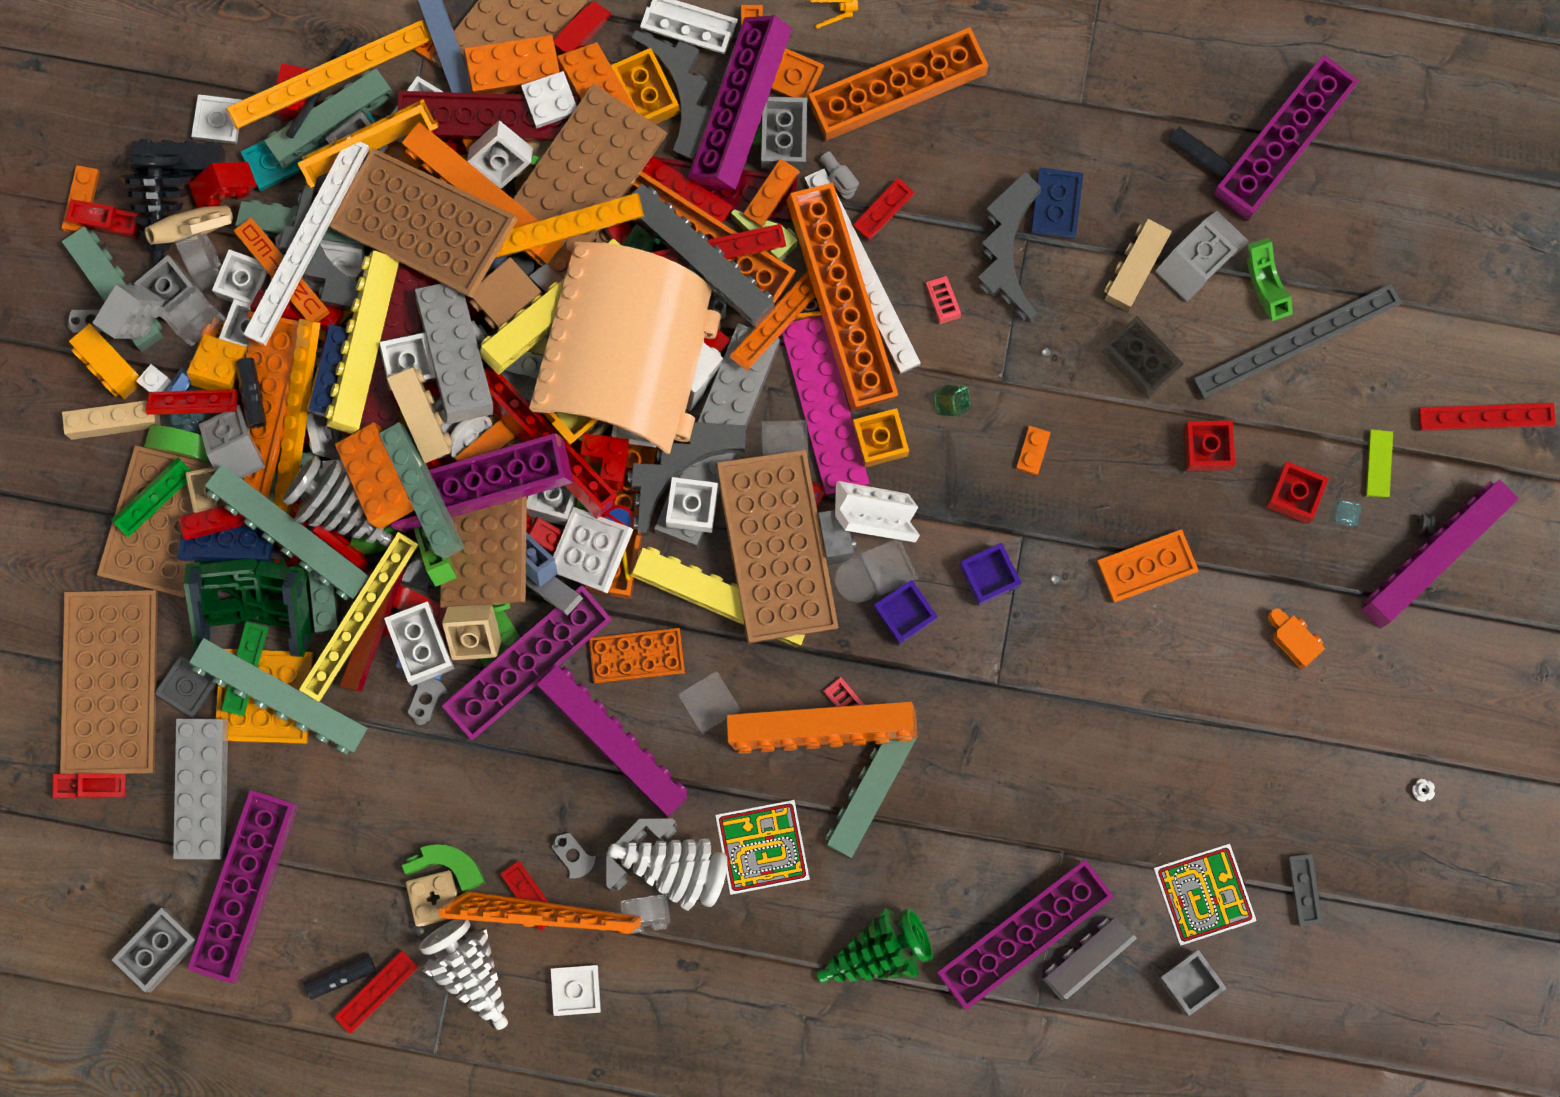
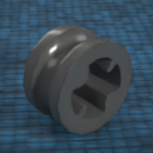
M1422 514L1419 521V534L1427 532L1428 535H1433L1435 516L1430 515V517H1426L1425 514Z

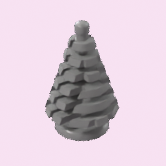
M316 456L311 457L293 479L282 499L283 502L291 505L304 491L308 493L299 506L294 521L303 523L310 517L308 524L317 527L325 520L322 528L327 531L333 530L340 523L337 533L346 535L355 525L351 534L352 537L359 539L366 532L365 541L373 543L377 539L380 544L388 548L395 537L389 532H385L384 528L379 529L370 524L366 515H362L364 510L359 499L355 502L357 494L353 485L347 489L350 483L347 472L340 475L342 465L339 461H334L315 482L313 478L320 468L321 461Z

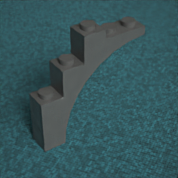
M635 30L632 36L633 46L642 51L649 48L652 49L658 63L670 77L678 93L681 105V124L679 135L673 148V157L681 161L693 162L712 111L708 106H700L708 90V82L697 73L691 74L699 59V49H697L696 45L679 41L676 48H674L666 40L659 41L646 31L641 33Z
M1025 172L987 207V213L989 214L987 219L994 226L999 225V227L982 242L983 253L991 261L993 259L996 261L978 276V281L980 282L978 286L986 295L991 293L993 297L1001 291L1000 296L1007 304L1012 302L1017 308L1015 312L1023 320L1028 319L1032 322L1037 317V312L1026 299L1018 283L1013 258L1015 236L1020 221L1029 205L1041 193V187Z
M305 185L304 191L300 192L298 197V213H295L293 216L292 225L294 227L285 225L284 231L279 234L278 245H280L279 247L284 254L287 253L318 194L314 187L310 188V186ZM319 244L302 277L307 281L325 284L321 286L319 291V298L325 306L353 312L351 307L354 299L358 297L359 291L356 290L358 282L349 278L335 267L326 256L321 244Z
M694 422L690 441H688L690 444L673 443L670 454H666L661 449H658L657 463H661V465L633 463V470L628 472V483H632L633 490L641 491L636 493L635 506H639V515L634 516V529H638L639 536H648L650 520L655 506L667 486L671 483L672 477L676 478L693 464L712 456L725 453H745L746 425Z

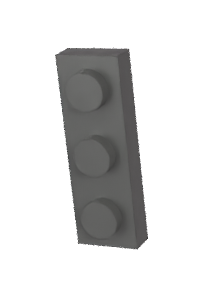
M1313 855L1288 857L1298 926L1322 924Z

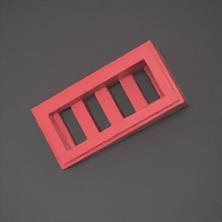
M947 276L926 282L925 284L939 324L961 318V312ZM944 283V288L933 290V286ZM943 292H947L948 294L946 296L936 298L937 294ZM950 300V303L939 305V302ZM952 307L953 309L952 311L946 313H942L941 311Z
M842 677L838 678L823 691L836 707L849 706L854 701L856 702L854 706L865 705ZM843 686L844 690L834 697L833 694ZM849 694L850 697L840 704L839 701Z

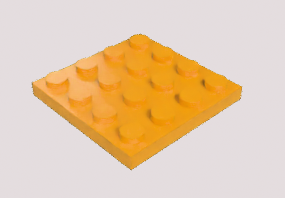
M224 649L237 656L238 649ZM262 650L258 668L299 690L313 668L314 653L306 652L304 657L290 656V651ZM226 684L225 687L218 685L216 719H228L229 742L308 744L309 729L307 732H304L294 726L296 722L288 718L284 721L274 715L275 711L267 707L264 710L254 705L255 700L249 697L244 717L221 711L228 685Z

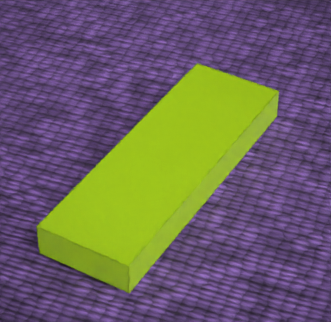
M1372 429L1369 431L1365 497L1384 499L1390 497L1393 431Z

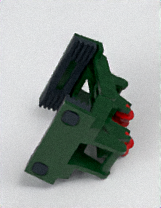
M248 558L216 563L200 561V563L186 564L184 589L194 653L203 638L210 641V626L246 623L248 619L252 622L290 629L291 634L288 638L290 656L304 657L312 638L309 615L311 591L308 572L299 565L301 561L298 560L294 567H289V564L283 558L279 560L271 559V562L260 560L259 563L255 559ZM218 588H220V591H226L236 598L219 600ZM262 591H269V594H283V601L270 599V595L264 594Z

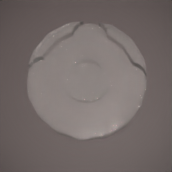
M851 558L838 568L835 576L837 590L847 601L853 603L868 601L878 592L880 573L870 560Z

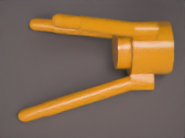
M810 0V2L818 3L838 2L839 10L844 11L843 14L816 24V29L843 18L853 17V12L858 11V0Z

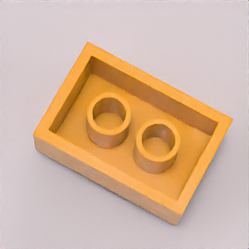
M651 48L611 65L636 108L637 113L655 125L680 114L679 104Z
M90 323L69 341L74 346L71 351L87 365L86 367L102 381L101 383L115 397L120 395L125 400L140 386L136 382L140 376Z

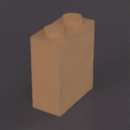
M510 257L480 283L469 303L477 312L480 310L486 315L484 319L492 329L495 327L499 329L505 322L510 323L521 309H526L530 306L532 301L541 295V291Z

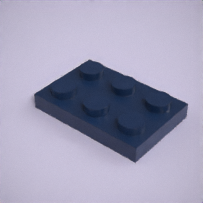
M1039 167L1037 184L1041 187V193L1035 198L1032 234L1076 238L1083 173Z

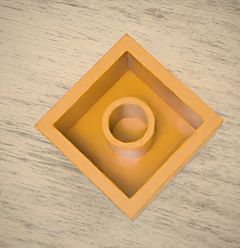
M204 334L187 371L191 385L206 390L238 389L239 380L235 362L246 358V353H248L247 347Z
M897 408L853 420V428L865 468L908 457L909 448Z

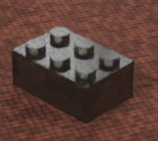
M1138 316L1116 334L1102 350V353L1147 399L1151 398L1184 365Z

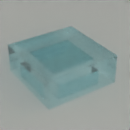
M1339 500L1334 523L1354 528L1358 527L1362 505Z

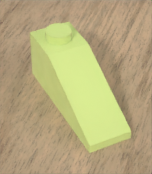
M737 210L731 212V219L744 232L777 225V223L767 220L764 226L761 227L744 216L743 212ZM783 226L786 247L766 251L780 261H783L797 247L796 234L790 228L785 229Z

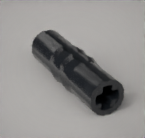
M1180 126L1168 141L1190 159L1196 161L1198 165L1206 168L1221 180L1224 179L1233 166L1211 147L1206 146L1203 141L1196 139Z
M250 357L239 359L235 364L247 427L250 429L264 427L267 425L255 359Z
M366 954L303 982L308 997L310 1000H313L375 973L376 968L370 954Z

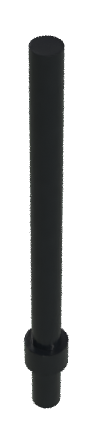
M345 39L340 48L334 51L331 60L347 54L352 46L351 41ZM323 91L307 98L287 130V137L294 138Z

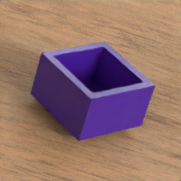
M1002 543L973 555L959 564V568L978 606L1019 588L1022 584Z
M913 580L898 588L873 607V610L898 646L936 622L938 618Z

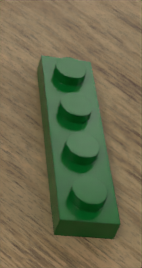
M179 457L176 458L114 516L111 521L129 537L187 483L186 472L191 470Z
M246 622L237 657L258 668L269 627ZM228 685L221 711L244 717L249 696H246L245 699L234 694V688Z

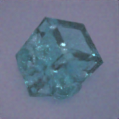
M170 414V420L175 428L195 433L196 430H200L199 424L205 421V414Z

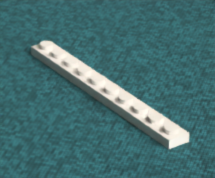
M358 142L339 152L244 332L245 337L266 346L370 148L367 144Z
M825 169L804 177L808 189L831 183ZM838 197L879 333L899 373L902 374L919 366L920 361Z

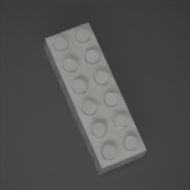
M444 284L415 289L416 304L423 331L426 333L447 424L493 415V402L464 294Z
M176 719L173 859L226 858L228 719Z

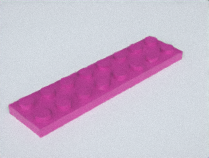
M813 316L794 321L786 328L782 336L825 496L836 494V484L838 481L868 486V476L822 316Z

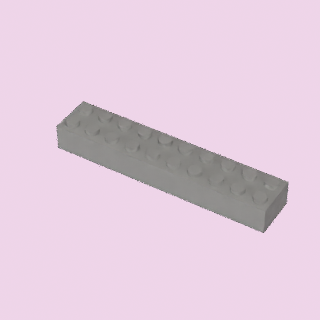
M737 324L698 422L746 425L747 428L780 346L779 338L747 371L731 359L730 356L753 331V328ZM725 453L704 459L687 468L676 478L718 483V500L721 492L716 463L732 461L736 453ZM669 492L655 526V534L698 550L705 532L666 526Z

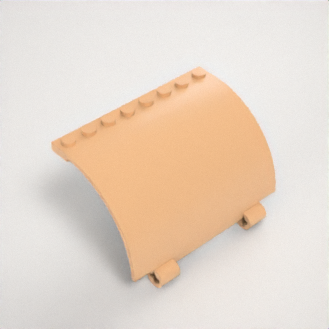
M575 242L529 408L533 412H563L608 422L640 435L655 444L666 454H670L673 440L681 442L690 441L695 418L685 413L703 340L704 338H716L721 315L718 312L707 309L712 288L694 272L656 254L616 244Z

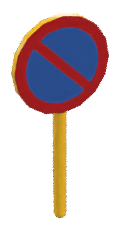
M614 505L602 516L608 520L632 529L634 528V514L626 506ZM625 550L622 559L626 580H630Z

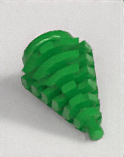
M885 908L880 912L879 918L876 917L869 923V928L865 927L859 932L858 941L854 937L848 942L849 949L844 946L838 952V959L833 956L828 961V968L817 971L818 981L823 984L833 978L835 982L839 983L845 982L846 977L850 982L859 981L860 977L865 978L867 981L874 980L875 974H877L879 980L887 979L889 976L893 979L902 978L904 975L906 977H917L919 972L917 970L916 957L922 962L933 959L932 945L919 916L913 909L908 908L902 911L901 918L894 922L896 913Z

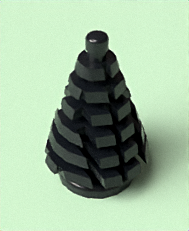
M156 153L128 155V164L148 167V173L120 175V181L125 185L149 186V188L136 187L124 189L125 195L128 198L150 199L148 202L136 201L129 203L131 210L138 212L149 211L151 214L134 216L136 223L152 225L171 216L170 214L163 215V211L182 210L184 202L178 203V201H165L162 199L165 197L167 199L185 197L188 189L162 187V184L165 186L190 183L191 175L162 173L163 166L179 165L182 162V155ZM140 229L141 237L146 238L145 229ZM144 243L148 251H153L152 264L154 266L165 258L164 251L170 250L172 243Z

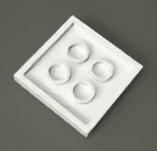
M573 507L553 556L556 562L557 574L608 593L633 529L603 517L596 519L591 513Z

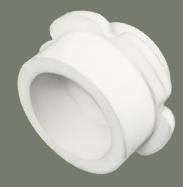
M1419 779L1413 785L1412 792L1417 800L1424 802L1434 797L1435 787L1431 781Z

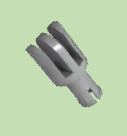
M831 152L825 153L819 161L829 171V180L833 182L843 198L851 199L856 192L859 181L846 165H840Z

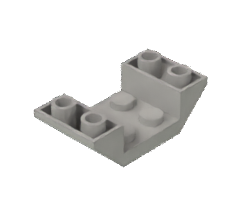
M1216 211L1190 233L1155 272L1178 295L1188 302L1203 287L1205 282L1249 241Z
M243 404L238 405L237 412H223L199 424L206 453L215 472L223 464L242 479L265 467L261 452L252 441L249 428L247 427Z
M672 818L639 819L615 844L621 845L624 848L627 843L636 842L639 844L647 836L645 832L647 829L660 841L664 838L668 841L677 831L675 829L677 826L676 821ZM607 851L606 886L611 891L615 888L619 891L628 882L626 879L628 874L616 863L619 858L609 857Z

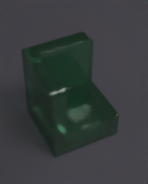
M946 385L934 394L939 415L960 417L972 408L968 387Z

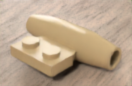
M227 205L200 207L174 214L145 228V236L150 244L180 242L208 234L231 224L233 220L232 212Z

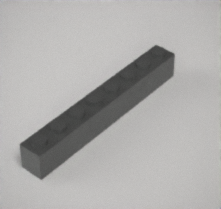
M641 184L632 193L639 194L644 217L637 218L636 220L708 283L712 289L753 326L757 327L775 309L774 298L768 291L764 290L762 292L757 287V282L751 276H744L740 272L741 268L733 260L729 262L724 258L725 254L716 245L712 247L707 242L708 238L701 231H694L689 220L684 216L679 217L674 213L676 211L674 207L667 201L663 203L658 198L659 194L652 187L649 186L647 188Z

